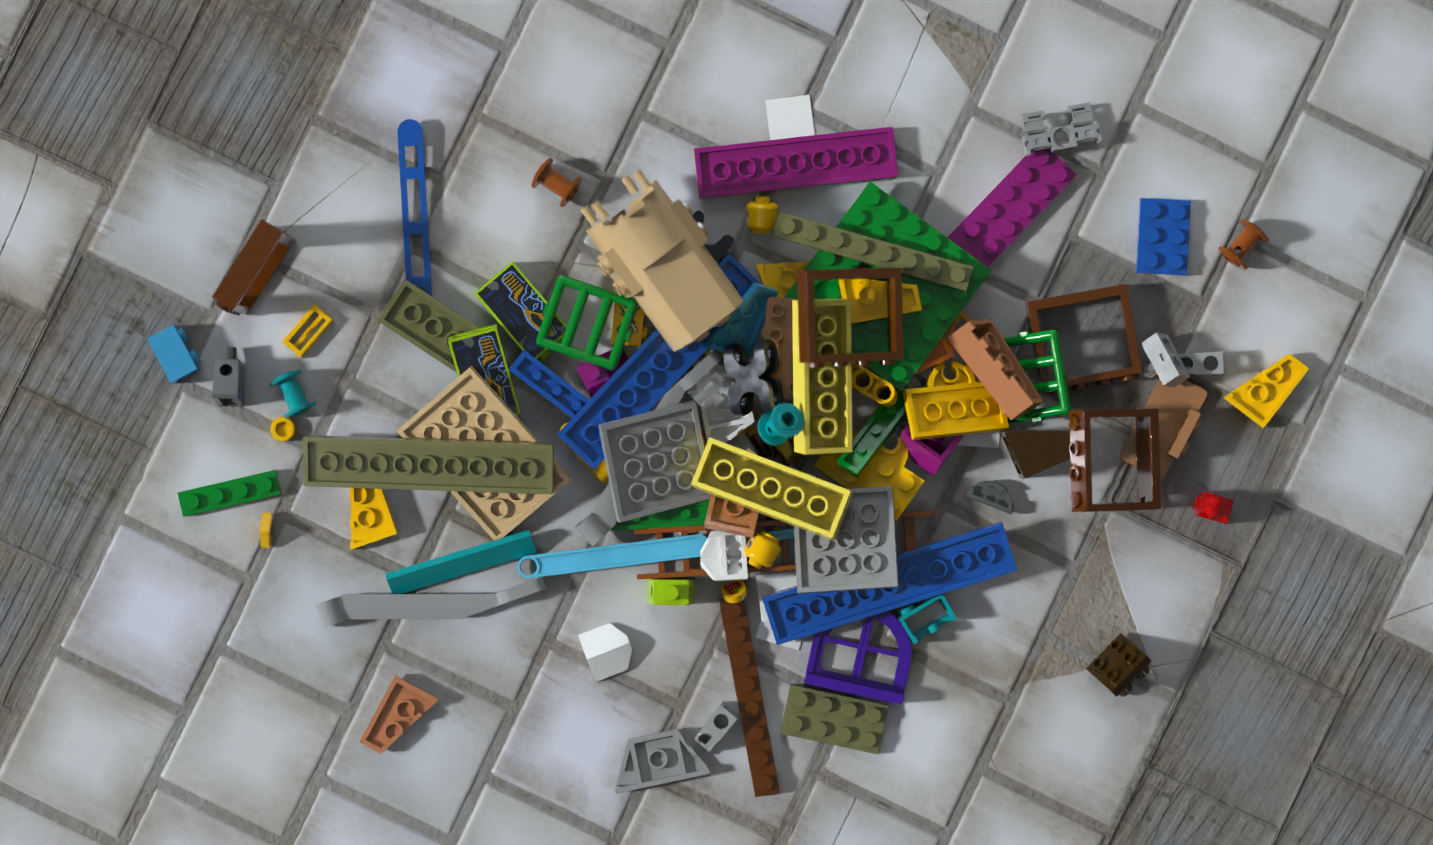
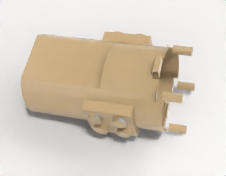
M638 170L633 175L642 186L641 190L644 194L627 205L629 207L628 211H625L624 208L610 219L611 221L599 222L593 227L592 224L597 222L598 219L588 205L580 211L591 224L586 230L587 234L601 252L597 256V259L600 261L597 263L599 269L605 276L610 275L614 281L612 286L620 296L624 295L626 298L633 296L674 352L692 342H699L710 334L709 330L711 328L719 327L730 319L729 315L738 309L744 300L704 246L709 241L706 236L708 231L701 222L696 223L691 216L693 211L687 202H681L680 199L672 201L657 180L650 183L643 172ZM629 175L622 179V182L632 195L639 191ZM598 200L591 205L602 221L609 216Z

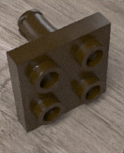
M1120 633L1086 669L1116 697L1118 695L1125 697L1128 693L1124 689L1126 688L1131 692L1132 685L1130 683L1136 677L1139 679L1144 678L1145 675L1142 671L1148 674L1150 671L1148 665L1152 661Z

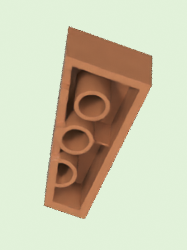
M992 319L969 321L947 338L999 404L1004 415L1010 418V420L1023 418L1044 402Z

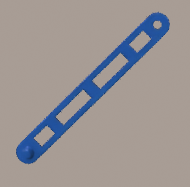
M407 119L400 123L397 130L406 280L419 288H425V292L432 296L423 130L416 120ZM406 146H417L418 167H406ZM407 179H419L421 221L409 222ZM410 234H422L424 276L412 277Z

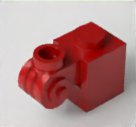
M1201 491V495H1197L1194 500L1193 510H1196L1195 516L1227 524L1234 500Z

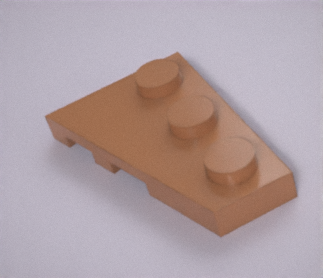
M395 675L365 730L360 743L382 754L431 708L439 698Z

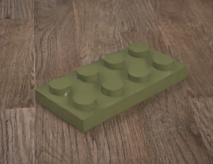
M406 279L403 280L377 320L456 373L448 337L480 328Z
M790 684L780 734L878 754L888 705Z

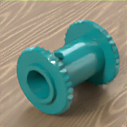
M300 369L282 374L269 384L270 387L279 386L290 412L284 415L285 418L301 415L311 410L317 404L316 401L308 403L296 377L302 373Z
M783 403L777 405L772 413L767 412L760 418L758 424L760 437L770 445H782L789 437H795V435L797 436L802 431L804 425L803 414L799 408L792 404Z

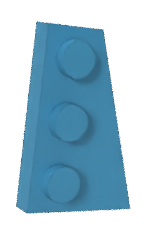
M754 282L742 296L744 301L740 307L729 315L730 319L717 327L704 345L710 349L724 352V348L728 344H741L745 347L749 359L765 324L767 299L769 297H777L778 291L772 287Z

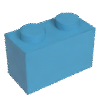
M172 325L147 339L170 383L175 384L201 370L198 365L201 363L200 357L194 349L190 350L187 344L189 337L183 327L179 329L177 325Z

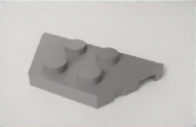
M678 729L631 738L627 742L615 793L710 774V769Z

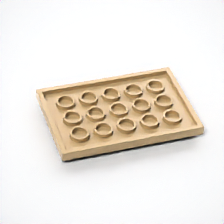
M472 366L396 431L402 438L540 443ZM555 459L553 495L572 479ZM450 491L493 540L506 536L553 496L550 494Z

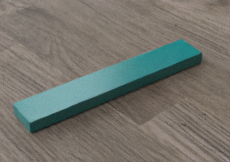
M530 530L386 573V580L392 594H403L537 553L536 546Z

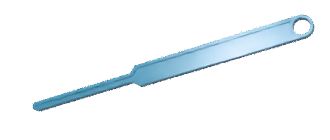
M794 529L767 532L779 540L794 538ZM702 534L528 555L519 560L517 569L522 577L535 578L700 557V550L707 537ZM746 537V544L749 542L751 537ZM525 559L534 560L537 565L535 573L531 575L524 574L521 570V563Z

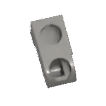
M1223 351L1179 354L1189 375L1222 376L1224 374Z
M722 702L694 740L710 752L740 715Z

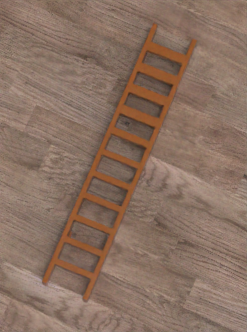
M934 510L903 513L901 517L904 519L906 551L916 548L914 517L934 515ZM779 520L757 521L756 533H761L762 526L781 525V530H786L787 525L790 524ZM704 525L634 529V535L656 533L657 539H662L663 533L681 532V536H686L688 533L706 530L708 538L712 530L704 528ZM788 539L782 540L783 565H772L771 567L762 565L761 569L747 567L748 573L796 570V564H790ZM689 558L683 559L684 571L665 572V563L662 561L658 562L659 573L637 574V580L704 576L708 574L705 570L690 569Z

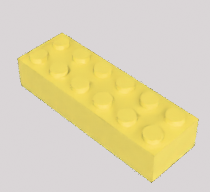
M814 299L816 355L851 353V300ZM792 300L793 405L799 408L804 417L802 431L794 437V452L805 455L852 452L851 361L847 362V367H832V362H824V367L809 368V363H799L798 300Z
M710 437L691 483L698 490L834 542L853 496L850 490Z

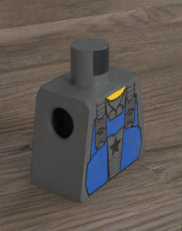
M222 347L221 359L214 360L212 398L219 407H244V365L237 359L236 347Z

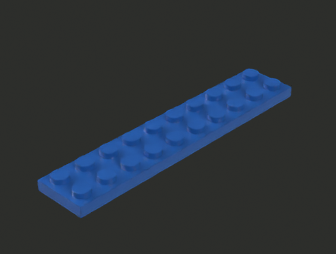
M727 253L718 263L741 297L754 282L760 284L730 253ZM718 326L709 330L710 334L701 341L692 342L674 352L656 329L558 432L557 436L592 469H595L604 459L598 425L648 412L708 349L704 343Z
M1002 521L897 554L899 587L798 594L797 586L762 596L776 644L780 645L1017 571Z

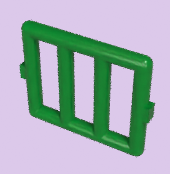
M560 275L557 278L549 304L546 303L543 309V314L545 315L536 338V344L609 370H615L625 342H629L632 333L630 328L638 302L634 298H626L624 295L620 296L616 292ZM566 286L578 290L579 294L562 343L547 337ZM590 294L602 298L603 301L586 350L584 351L571 345ZM614 302L627 308L610 358L608 359L596 355L595 352L612 303Z
M1054 329L1035 333L1026 331L1018 333L1017 336L1004 338L1009 347L1050 340L1051 356L1020 360L1018 362L1023 370L1054 365L1056 380L1035 383L1033 385L1038 393L1058 390L1060 405L1033 409L1020 419L1010 420L1007 417L1008 423L1026 420L1036 422L1045 420V417L1069 414L1071 405L1058 331Z

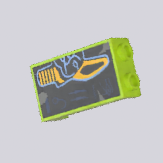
M512 261L474 294L521 350H525L542 363L551 355V352L549 351L550 349L538 346L536 338L545 315L543 314V309L548 302ZM557 313L547 338L562 343L567 325Z
M497 324L448 337L458 377L472 366L516 416L521 414V407L518 403Z

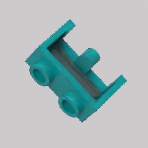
M943 594L924 599L923 603L916 607L913 603L900 610L902 615L898 617L913 644L918 643L919 639L929 633L936 632L940 629L939 627L951 620L957 619Z

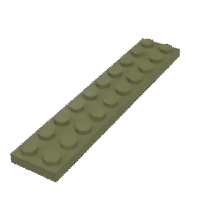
M304 435L303 486L553 495L554 443Z

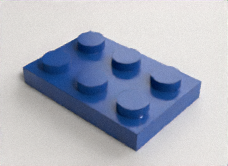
M1139 199L1136 273L1187 276L1191 201Z

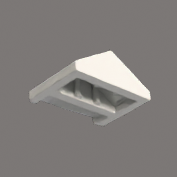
M721 531L710 532L700 550L701 567L713 581L748 580L747 556L744 553L746 537Z
M608 623L578 635L596 682L628 670L632 647L627 635L614 625Z

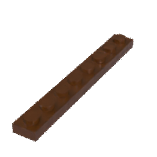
M721 599L719 604L755 797L780 793L745 601L728 603Z

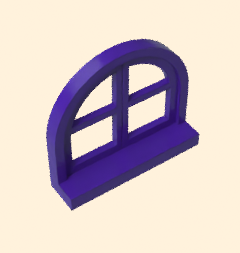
M886 611L864 618L859 643L828 637L833 628L815 633L804 683L903 705L904 691L911 663V645L907 632L895 616ZM873 618L879 620L891 630L897 641L898 652L868 646ZM825 642L858 648L852 676L819 669ZM866 650L898 657L893 685L860 678Z

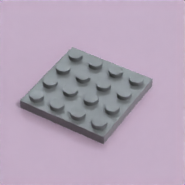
M692 400L598 425L616 520L619 523L711 498V494L698 490L691 485L705 450L695 401Z
M893 486L847 489L852 492L853 496L835 542L794 526L798 594L899 587Z

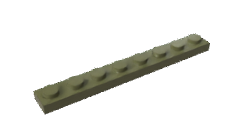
M783 212L778 213L772 237L880 268H901V274L965 292L967 291L973 266Z

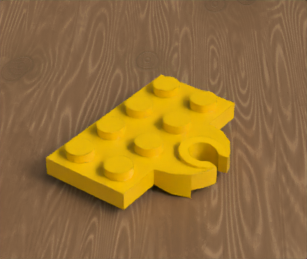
M952 361L949 364V369L952 371L954 379L948 380L943 374L945 364L942 362L929 373L925 388L906 389L903 392L912 440L1006 431L1009 428L1007 416L1004 415L1001 407L981 382H976L974 373L968 365L964 366Z
M852 432V440H853V439L855 438L856 434ZM901 436L898 438V444L894 449H886L883 444L858 478L837 465V460L842 453L822 454L814 465L816 469L846 489L893 486L895 523L898 522L925 483L923 479L905 468L909 460V452Z

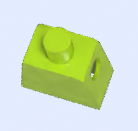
M648 579V604H695V579Z

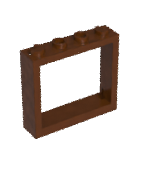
M261 219L212 295V298L217 300L215 305L227 313L238 316L241 313L248 315L296 239Z
M901 268L797 270L799 363H809V368L824 367V362H832V367H847V362L856 361V366H871V361L879 360V365H894L895 360L904 359ZM887 278L889 352L816 355L814 280Z
M1126 284L1025 302L1030 333L1040 332L1038 310L1119 296L1132 367L1067 378V386L1072 385L1073 390L1088 388L1087 383L1097 381V386L1112 383L1111 378L1121 377L1122 381L1137 379L1136 374L1142 373ZM1032 343L1035 358L1044 357L1043 343ZM1047 366L1037 368L1039 382H1048ZM1058 390L1049 391L1048 395L1058 393Z
M1070 410L1068 425L1070 428V499L1072 512L1161 509L1159 410ZM1136 417L1138 502L1092 504L1090 418Z

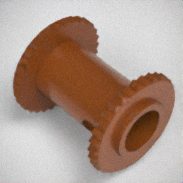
M549 158L537 170L531 186L536 188L539 184L559 195L562 198L560 206L565 207L576 195L582 179L577 177L574 182L567 179L551 167L553 159Z
M1241 219L1239 223L1244 227L1228 249L1220 246L1218 250L1228 262L1246 270L1248 266L1243 262L1259 240L1267 243L1269 239L1255 224Z

